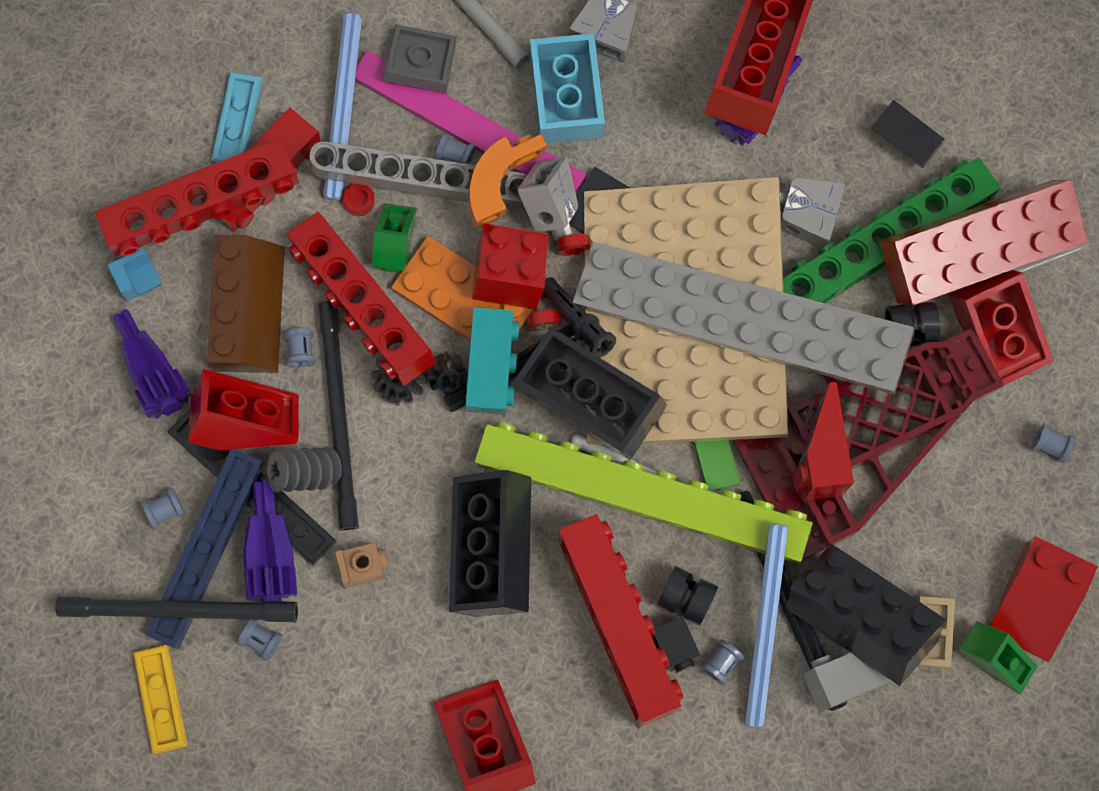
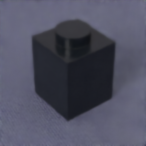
M683 616L654 628L656 634L653 635L652 639L656 648L662 647L668 658L670 666L667 667V670L674 668L675 672L679 673L695 666L693 659L697 658L700 653Z

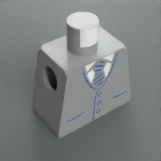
M589 0L572 23L569 36L594 33L596 52L624 63L638 7L628 2L629 0Z
M567 157L537 161L517 190L534 230L538 232L551 230L553 239L557 241L560 237L572 234L569 222L578 209Z
M793 178L788 193L780 192L781 230L822 249L830 241L845 184Z

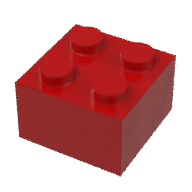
M484 223L477 244L472 299L537 310L545 287L548 234Z

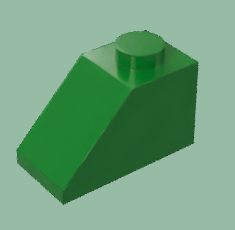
M384 204L374 231L372 267H378L388 272L405 270L409 258L416 207Z
M978 621L975 622L970 632L965 636L959 648L972 664L1020 695L1038 667L1008 633Z

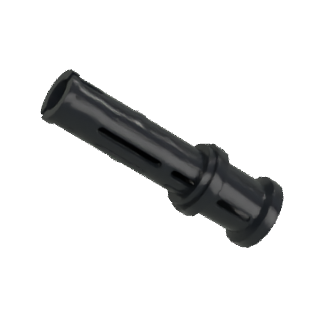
M549 277L545 279L542 296L573 327L574 337L578 340H583L590 348L589 351L601 358L607 355L616 344V336L603 329L596 315L587 314L578 304L574 303V299L557 283L555 278Z

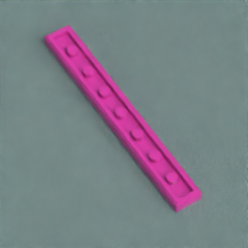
M368 50L356 67L355 82L464 144L469 145L471 143L476 145L475 150L482 154L505 136L511 147H515L514 142L522 138L444 93L383 81L387 61ZM545 151L544 155L518 166L512 171L528 175L537 161L557 159V157ZM569 164L575 192L577 193L586 178V173Z

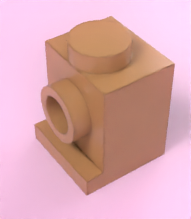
M375 542L344 551H335L345 589L385 579L383 570L389 568L385 549L378 550ZM361 557L369 559V565L363 569L357 567V561Z

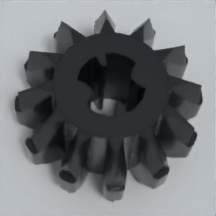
M382 359L376 360V366L380 370L372 371L371 377L377 380L373 385L374 391H383L381 395L383 401H388L394 395V404L399 406L401 396H405L407 402L411 404L413 403L412 391L420 396L424 393L423 388L419 384L428 382L426 375L420 374L403 386L400 381L399 383L395 382L394 379L391 380L380 366V363L383 361Z

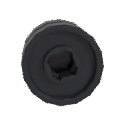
M921 302L913 305L912 308H909L906 304L886 307L885 320L914 327L910 345L913 341L918 345L926 342H939L940 319L935 302Z
M675 565L657 606L671 613L679 610L682 612L684 619L700 626L719 586L703 578L695 581L693 580L692 573Z

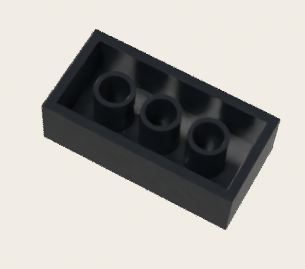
M552 327L549 328L513 382L523 393L629 461L667 406L659 394Z
M500 470L453 477L449 612L472 617L529 612L530 476L509 470Z
M832 543L792 584L786 608L899 686L902 685L939 642L946 621L944 617Z

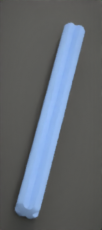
M346 13L343 16L329 140L332 143L348 145L362 22L360 15L354 13ZM329 155L327 158V166L333 162L332 157H330ZM325 179L324 197L329 200H340L342 198L344 182Z
M771 523L768 531L745 720L746 725L752 727H762L765 719L788 531L786 525Z

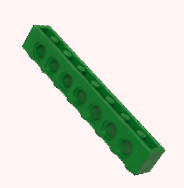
M979 157L969 163L966 159L962 160L950 170V175L943 179L941 176L933 178L924 186L926 190L918 195L914 192L909 193L898 202L899 206L892 211H889L887 208L880 211L871 219L873 223L865 228L861 225L856 226L845 235L846 239L836 245L833 241L824 246L818 252L820 256L812 261L806 258L797 263L791 269L793 272L783 278V292L795 295L791 287L799 285L807 292V295L799 297L827 303L886 266L881 246L873 242L872 236H881L887 239L983 205L993 199L1001 187ZM951 187L961 188L965 196L956 195ZM925 203L936 205L939 212H930L926 208ZM898 220H908L913 228H903ZM853 252L857 254L860 262H850L846 258L845 253ZM828 269L832 272L834 278L824 279L819 275L818 270Z

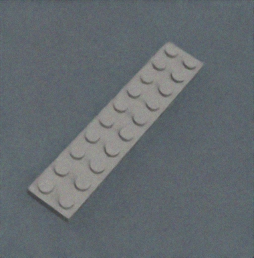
M597 242L592 244L573 300L574 303L587 310L893 395L895 394L914 333V327Z

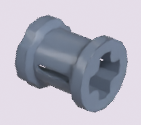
M444 134L436 150L435 159L470 164L476 145L471 143L465 145L452 140L450 135Z
M296 328L284 332V338L288 340L289 357L286 359V366L296 368L316 364L311 350V338L314 337V332L311 329Z
M1043 423L1036 435L1032 450L1035 452L1039 450L1058 457L1059 462L1065 463L1072 451L1076 437L1071 434L1065 436L1049 429L1048 424Z
M173 488L168 489V493L151 502L147 500L141 502L154 530L159 528V523L173 516L179 515L182 517L185 515V511Z
M250 620L239 637L238 645L242 647L245 645L261 653L263 655L262 658L268 662L280 645L283 634L279 632L274 634L260 626L258 620Z
M720 639L717 643L719 648L707 663L703 662L700 668L718 683L725 685L728 681L727 675L736 663L742 662L745 657L730 643Z

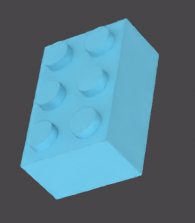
M594 33L530 39V62L539 135L542 134L546 143L603 138L605 118Z

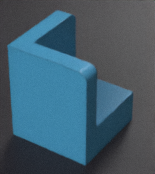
M144 248L135 254L125 256L108 264L114 280L126 301L134 299L162 284Z

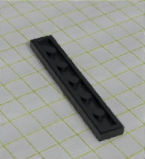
M189 409L167 432L218 478L230 450L220 451L189 443ZM260 472L256 482L267 481L266 476ZM252 489L246 505L255 512ZM274 491L275 514L283 515L292 547L314 566L337 542L336 539L283 491Z

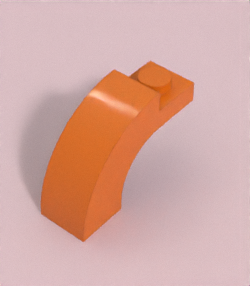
M542 134L534 138L531 135H526L514 142L515 147H511L505 136L490 146L482 155L474 169L468 190V212L474 230L482 227L484 223H491L504 216L507 208L501 197L500 182L514 168L544 155L547 144Z

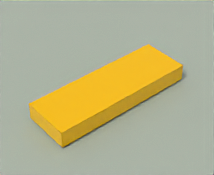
M163 645L133 652L152 754L155 755L188 747L169 646Z

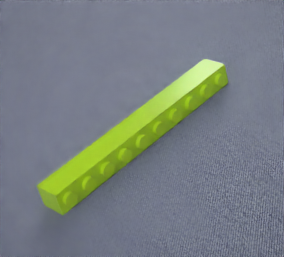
M497 422L496 426L486 425L475 463L480 467L492 471L509 470L531 477V483L766 554L769 525L771 523L784 524L788 527L784 560L800 564L813 524V522L806 521V514L787 509L786 514L773 511V504L761 500H754L753 504L740 501V494L728 490H722L721 495L708 491L709 485L694 480H689L688 485L675 481L676 475L665 471L657 470L656 475L643 471V465L625 460L624 465L611 462L612 456L593 450L591 455L578 452L580 448L578 445L560 441L559 446L547 442V436L529 431L527 436L515 433L516 427L503 422Z

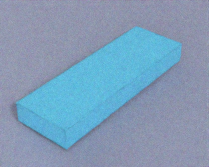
M230 72L211 158L212 164L248 151L263 81L262 77Z

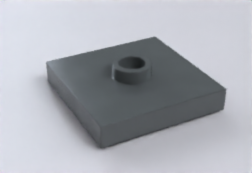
M395 24L383 81L446 94L457 36Z

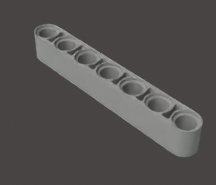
M319 142L310 151V169L314 175L322 179L468 202V190L476 167L475 165L332 142ZM326 154L332 157L333 162L328 166H321L315 160L318 156ZM352 160H361L365 163L366 167L361 171H353L349 168L348 164ZM385 165H392L397 168L398 173L388 177L380 169ZM417 170H424L430 175V178L425 182H420L413 177V173ZM510 171L501 180L500 193L506 208L517 209L524 207L521 198L512 195L509 188L513 185L520 186L527 177L526 174ZM449 175H456L461 179L462 184L457 187L449 186L445 178Z

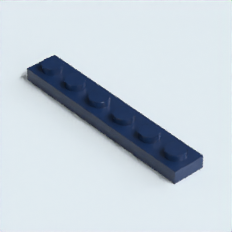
M230 450L161 600L202 601L252 492L253 483L257 481L265 462L239 450ZM153 617L145 635L175 649H179L193 618Z

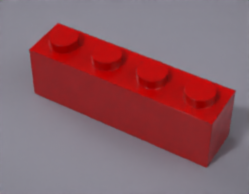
M290 107L249 150L282 138L297 174L298 166L305 159L310 160L311 148L321 142L319 131ZM260 171L256 173L254 180L265 179L269 172ZM227 184L223 192H233L238 184ZM276 193L264 197L263 201L251 207L244 205L234 209L229 216L218 220L233 233L239 227L244 229L254 219L255 215L253 213L261 204L263 206L268 205L274 199ZM204 195L201 198L202 203L205 202L207 196Z

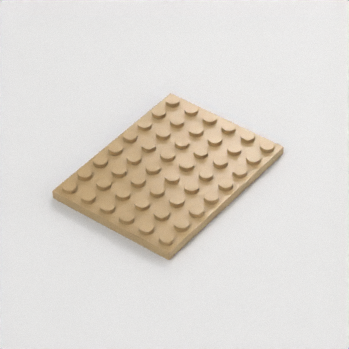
M778 177L584 192L585 234L589 236L590 248L585 251V264L593 242L783 292L780 182ZM586 309L587 314L596 315L603 329L606 332L613 333L617 339L614 348L607 355L601 357V359L659 394L667 404L642 444L789 437L787 373L785 364ZM587 434V444L606 446Z

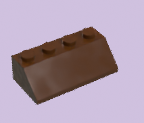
M248 235L214 236L207 364L212 371L278 373L285 246Z

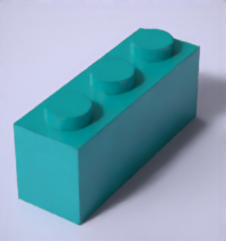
M473 307L465 412L505 415L506 406H513L514 386H508L509 373H515L517 354L510 352L511 340L518 341L519 321H513L514 311Z

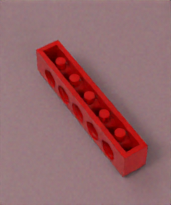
M278 138L95 211L107 246L116 257L120 255L130 256L138 252L142 246L167 241L170 235L182 230L185 232L195 230L204 221L212 218H225L232 213V210L244 205L246 207L257 205L263 201L264 197L274 193H287L294 188V185L300 182L282 138ZM260 171L269 172L265 179L254 180L256 173ZM227 184H238L233 192H223ZM197 196H207L205 202L201 205H192L193 200ZM170 207L176 208L172 216L168 218L161 217L165 209ZM144 220V224L140 229L131 230V226L135 221Z
M319 211L286 233L292 244L288 247L291 255L298 264L303 261L309 267L306 273L316 286L322 284L327 291L324 295L335 310L341 307L345 312V315L342 316L345 323L353 333L357 330L361 332L364 336L361 339L364 347L372 356L376 353L383 360L380 366L391 380L396 377L405 386L436 364L428 345ZM326 251L323 256L316 257L320 252ZM345 274L341 279L334 280L337 275ZM364 297L361 301L352 303L355 298ZM375 320H383L377 326H370V324ZM394 343H402L397 349H389Z

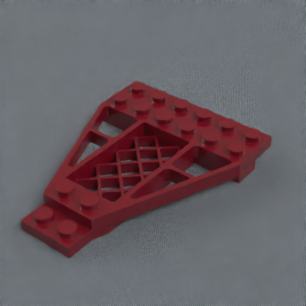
M973 328L945 341L926 342L917 346H909L902 369L916 373L915 384L913 388L898 384L896 391L911 395L906 410L889 404L892 395L890 393H887L885 401L881 402L866 397L868 387L864 386L862 395L849 391L860 385L847 381L838 383L835 378L823 375L827 384L837 382L839 399L843 396L859 402L855 417L842 413L843 420L852 423L849 436L846 438L848 450L850 447L865 452L850 460L852 469L863 464L871 465L885 490L884 494L857 523L842 496L803 501L802 493L796 492L794 472H798V464L811 427L807 423L811 411H816L818 401L823 392L796 405H793L787 393L789 437L732 440L763 501L773 504V511L783 514L787 513V509L798 511L807 515L806 521L813 522L802 561L825 550L831 543L836 545L856 535L974 401L1004 386ZM920 383L922 384L925 392L918 390ZM916 397L932 403L929 418L911 412ZM864 404L882 409L877 424L859 418ZM886 411L904 417L900 432L882 426ZM806 412L804 421L802 422L799 414ZM937 412L939 417L934 419L935 414ZM909 419L924 423L905 433ZM857 425L875 431L870 446L853 441ZM879 433L894 437V439L875 448ZM929 433L931 435L929 443L899 477L891 483L879 462V456Z

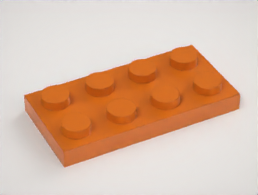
M427 236L405 267V270L402 271L391 287L392 291L469 341H471L473 307L514 311L513 321H519V332L527 322L528 315L535 311V309L472 299L475 265L430 236Z

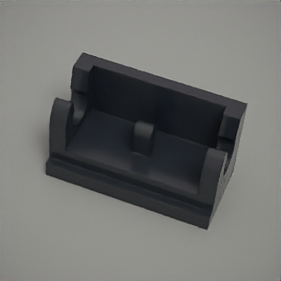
M895 100L890 103L871 127V130L881 135L921 168L928 163L944 142L942 136Z

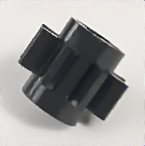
M447 351L434 357L436 364L425 371L431 389L436 390L439 388L445 395L458 389L461 386V379L468 377L466 369L463 367L464 364L461 356L458 355L453 358Z

